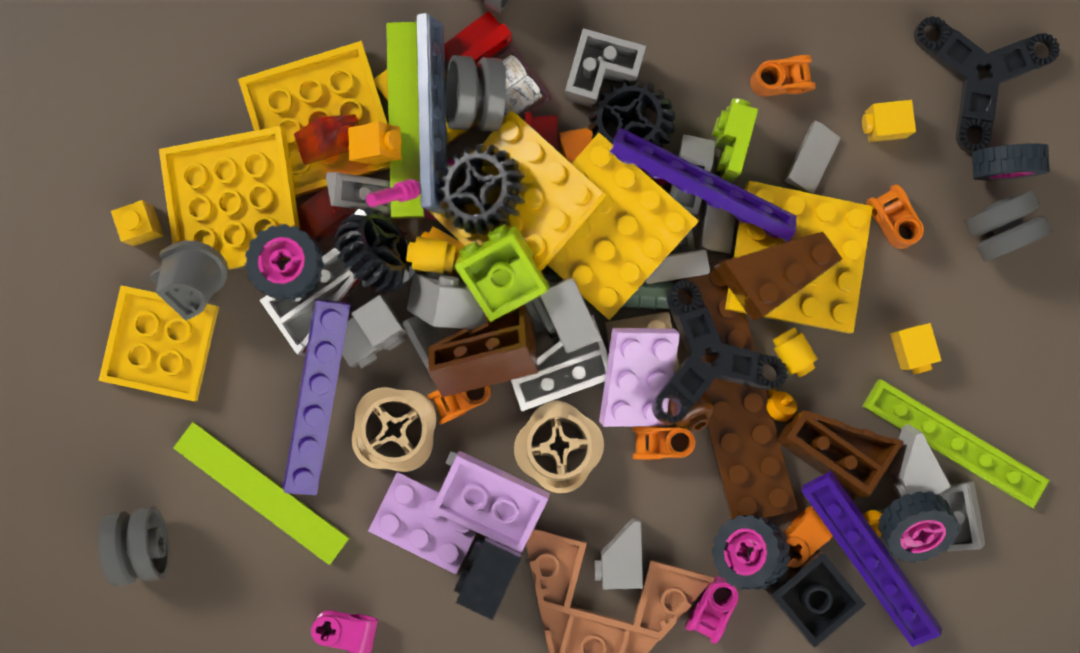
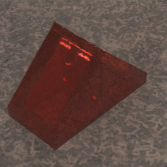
M357 115L318 117L294 133L303 165L305 166L349 152L348 128L360 126Z

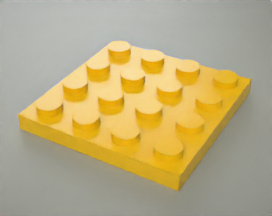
M362 41L238 79L254 131L282 126L286 130L295 198L328 188L326 173L338 172L364 177L390 168V162L370 165L349 160V127L375 122L388 124Z
M510 110L502 120L500 128L497 131H493L482 145L487 148L489 145H494L499 150H505L510 153V159L514 158L520 164L517 170L523 171L526 176L520 183L525 184L528 190L519 193V196L524 198L526 203H517L515 209L519 211L520 215L514 216L510 214L508 218L511 226H506V228L510 229L516 225L533 252L532 259L541 272L607 194L519 115ZM496 166L482 167L483 172L487 173L488 176L500 174ZM469 203L464 205L470 215L482 214L481 209L476 204L472 205ZM429 211L464 246L474 241L481 245L490 240L488 238L489 233H491L490 230L485 236L477 232L472 235L466 233L464 229L456 228L453 225V221L448 220L444 216L445 213L437 214Z
M277 126L159 149L172 244L185 240L199 241L210 245L222 254L227 261L228 270L245 267L246 250L248 251L250 247L249 243L258 236L257 234L261 230L265 231L269 226H280V224L300 228L286 130L284 127ZM284 257L280 261L289 260V258Z
M598 133L572 164L607 195L547 265L564 280L573 278L581 296L608 320H611L699 221L639 167L618 160L614 154L610 153L612 143Z
M748 181L745 184L746 191L796 215V232L790 241L824 232L843 258L765 317L848 334L854 333L873 207ZM739 221L733 258L788 241L780 237H771L762 228L752 223ZM728 288L725 310L747 314Z

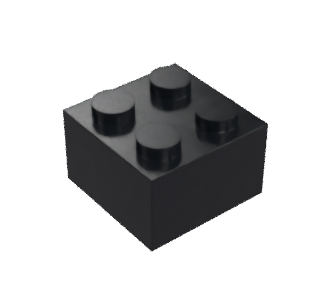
M485 537L484 541L478 538L468 559L473 565L470 571L465 568L463 569L455 586L454 592L459 594L456 603L493 620L521 561L522 553L491 538Z
M817 550L800 567H790L785 575L779 578V582L764 589L805 640L814 648L866 606L864 601L820 550Z

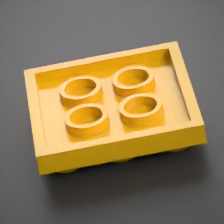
M121 285L98 381L185 400L198 401L219 306L207 304L199 315L186 321L157 293Z

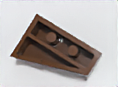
M820 232L736 257L714 267L751 320H755L768 315L843 258L826 234Z
M525 304L491 322L486 317L487 323L469 332L464 328L428 347V372L442 397L538 373L534 324Z
M806 410L795 414L789 420L777 440L780 445L824 475L832 471L845 491L855 498L871 495L904 442L896 438L891 439L875 434L867 429L844 424V422Z

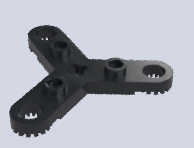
M927 17L917 25L914 31L916 44L963 81L956 131L957 144L963 151L973 153L974 151L986 148L990 144L999 84L1051 64L1059 56L1060 45L1057 43V39L1052 37L1053 35L1039 33L986 53L957 29L954 30L945 23L944 19L941 20L940 17ZM933 26L938 30L939 39L936 42L925 39V35H923L925 27ZM1036 43H1043L1048 47L1049 54L1047 58L1037 57V54L1034 53L1035 50L1033 49ZM986 67L988 69L986 75L989 78L978 79L979 71L977 69ZM969 128H975L981 133L979 144H971L966 139V133Z
M689 280L677 282L667 293V303L688 357L657 394L652 403V411L655 418L666 425H672L681 421L715 379L763 390H774L780 387L788 376L786 375L788 371L785 368V363H782V360L776 356L764 355L756 351L722 344L708 307L705 306L699 287ZM679 290H685L690 294V305L687 306L679 303L680 300H677L678 296H676ZM706 353L715 357L711 364L709 362L704 363L702 360ZM770 365L774 368L776 372L775 381H768L767 378H764L763 366ZM665 398L672 399L676 403L677 413L675 416H670L666 414V411H663L662 403Z

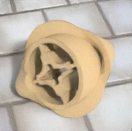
M388 387L377 388L365 394L356 407L355 424L352 433V447L357 458L371 468L391 469L399 472L412 471L422 466L429 458L433 449L436 412L432 402L419 392L396 390ZM401 403L412 410L400 418H395L389 415L382 405ZM374 412L382 423V431L376 438L368 442L366 425L370 415ZM419 418L421 437L414 448L406 436V428L415 419ZM408 419L400 429L401 437L396 438L392 435L379 441L388 430L386 425L388 422L391 421L393 424H397ZM393 441L404 450L406 455L392 458L383 456L375 450L384 443Z
M559 400L549 401L536 409L530 420L518 433L514 443V455L520 469L535 479L546 490L559 494L569 493L579 488L585 482L591 470L599 463L604 451L603 435L596 423L585 417L571 404ZM561 422H566L576 427L584 439L578 440V438L571 439L566 437L563 433ZM551 423V439L545 443H540V445L531 446L536 432L544 425ZM556 431L561 443L568 446L563 451L562 464L560 463L557 451L550 449L555 444ZM586 449L582 464L577 469L568 473L567 456L572 452ZM533 456L551 457L555 461L558 474L544 470Z

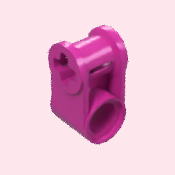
M720 576L714 577V581L704 589L698 602L691 610L685 624V629L688 631L695 630L709 637L711 643L717 644L738 602V592L735 587L726 583V580ZM720 587H726L730 591L729 596L724 601L713 599L714 592Z
M326 610L321 612L313 622L311 636L317 644L344 649L352 653H372L378 619L363 614H349ZM325 621L331 622L330 626L333 629L331 634L325 633V628L323 627Z

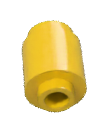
M417 236L415 243L409 242L406 261L412 262V269L439 274H444V271L453 272L456 246L449 245V241Z
M795 327L772 340L776 346L774 350L779 359L782 360L781 362L785 363V368L789 375L796 373L798 377H802L816 368L813 364L818 360L816 354L803 333H798Z

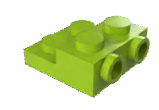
M737 98L731 100V104L727 106L726 111H721L720 117L716 119L712 136L717 137L715 147L724 149V152H721L716 170L721 171L720 178L730 183H733L742 172L758 112L757 108L750 107V102Z
M505 225L496 228L489 233L488 238L490 240L481 245H478L476 241L469 243L459 251L461 256L458 257L455 268L490 322L549 290L547 281L532 259L533 252L516 225L510 229H507Z

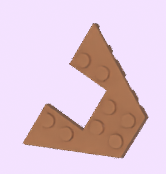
M534 528L526 543L549 653H648L671 630L679 617L684 612H687L703 590L714 581L713 576L649 559L643 588L641 589L632 623L571 606L587 542Z

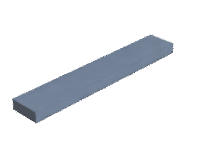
M428 13L417 15L421 208L440 214L446 213L447 210L439 205L445 198L437 192V190L445 187V183L441 182L439 177H447L448 170L445 167L447 164L444 24Z

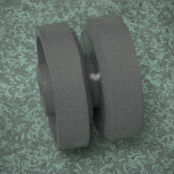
M453 55L449 61L445 84L446 121L450 129L468 130L474 122L480 131H497L503 120L506 103V74L502 59L482 57L476 65L470 56Z
M1034 190L1014 198L1009 196L983 208V212L964 220L972 236H979L991 230L994 233L993 236L980 241L977 246L983 262L1014 251L1053 232L1046 216H1037L1027 221H1024L1022 218L1036 211L1040 206Z
M155 506L136 509L132 515L126 511L105 514L101 519L98 531L99 557L104 576L112 586L117 587L135 583L137 577L143 582L165 578L169 566V541L164 519L160 510Z

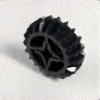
M624 79L622 88L617 89V86L612 84L610 87L612 93L607 94L601 91L600 98L602 102L596 101L592 105L595 112H590L588 115L589 122L591 123L588 125V129L592 130V139L600 133L613 144L614 138L606 132L608 121H612L614 126L617 127V132L621 127L662 149L663 146L661 144L670 145L671 136L669 134L675 132V124L672 123L675 120V113L670 110L672 108L671 101L668 98L664 99V92L661 89L654 91V86L651 82L642 88V83L638 79L634 86H629L628 81ZM647 107L657 115L655 126L649 123V119L645 118Z
M477 144L475 151L470 147H465L464 157L459 154H453L456 163L453 166L451 164L445 165L449 173L447 177H439L440 181L445 183V187L437 190L439 195L445 197L439 203L441 208L447 210L444 216L448 220L453 221V225L456 228L464 229L466 233L472 235L477 232L485 236L489 230L492 232L500 227V223L505 226H511L508 218L510 214L514 216L520 215L519 211L515 209L517 203H526L525 199L519 196V193L528 190L525 184L520 183L526 176L523 171L517 170L520 166L519 162L514 158L510 159V153L505 150H499L494 145H489L487 148L482 144ZM496 166L500 174L488 176L487 173L483 172L482 167ZM469 203L472 205L476 204L481 209L482 214L470 215L464 205Z
M370 208L365 210L358 209L340 223L341 225L337 228V233L334 235L337 241L334 247L340 252L337 258L344 261L346 264L344 269L350 270L353 274V279L358 278L362 282L363 287L370 285L372 291L377 292L380 290L386 294L390 291L395 292L397 289H401L412 279L416 272L412 269V262L406 261L408 245L411 241L406 237L408 233L403 232L399 228V223H393L389 215L384 217L381 211L373 212Z

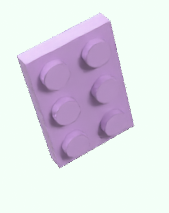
M613 328L599 419L603 427L665 426V424L655 418L652 411V403L674 373L680 333L676 329ZM665 398L662 403V408H664L663 411H666V414L668 410L669 398Z
M459 451L431 511L522 553L549 499L550 493Z
M398 471L368 531L457 574L477 532L431 511L440 491Z

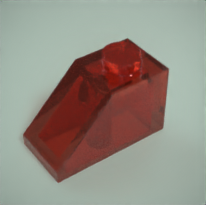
M328 187L304 202L297 210L300 229L312 237L316 243L334 232L341 225L340 223L353 213L350 208L331 206Z

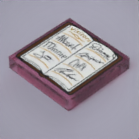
M511 47L497 57L502 59L506 74V103L503 119L512 110L524 120L525 112H531L532 114L551 100L549 94L514 47Z

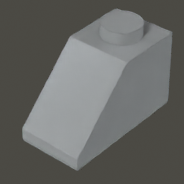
M683 134L678 157L710 172L714 159L715 141ZM671 183L669 195L689 213L698 215L702 198L692 193H683Z
M909 424L903 426L899 440L904 442L893 458L889 470L895 481L891 485L897 496L902 498L906 494L910 495L919 491H929L937 495L951 487L923 433Z
M632 518L600 552L601 560H595V581L601 580L603 589L643 588L641 521L639 518Z

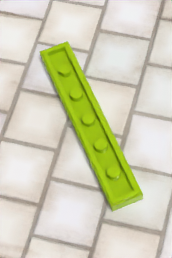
M417 22L386 23L389 124L400 127L402 140L401 160L390 161V188L394 187L395 183L409 179L420 181ZM421 194L418 198L405 202L392 201L391 218H425V209L421 208Z
M881 379L877 380L862 408L899 430H902V427L907 424L920 430L931 449L1030 508L1035 507L1050 481Z
M197 422L191 423L173 447V449L328 565L334 561L351 538L292 493H284L283 487Z

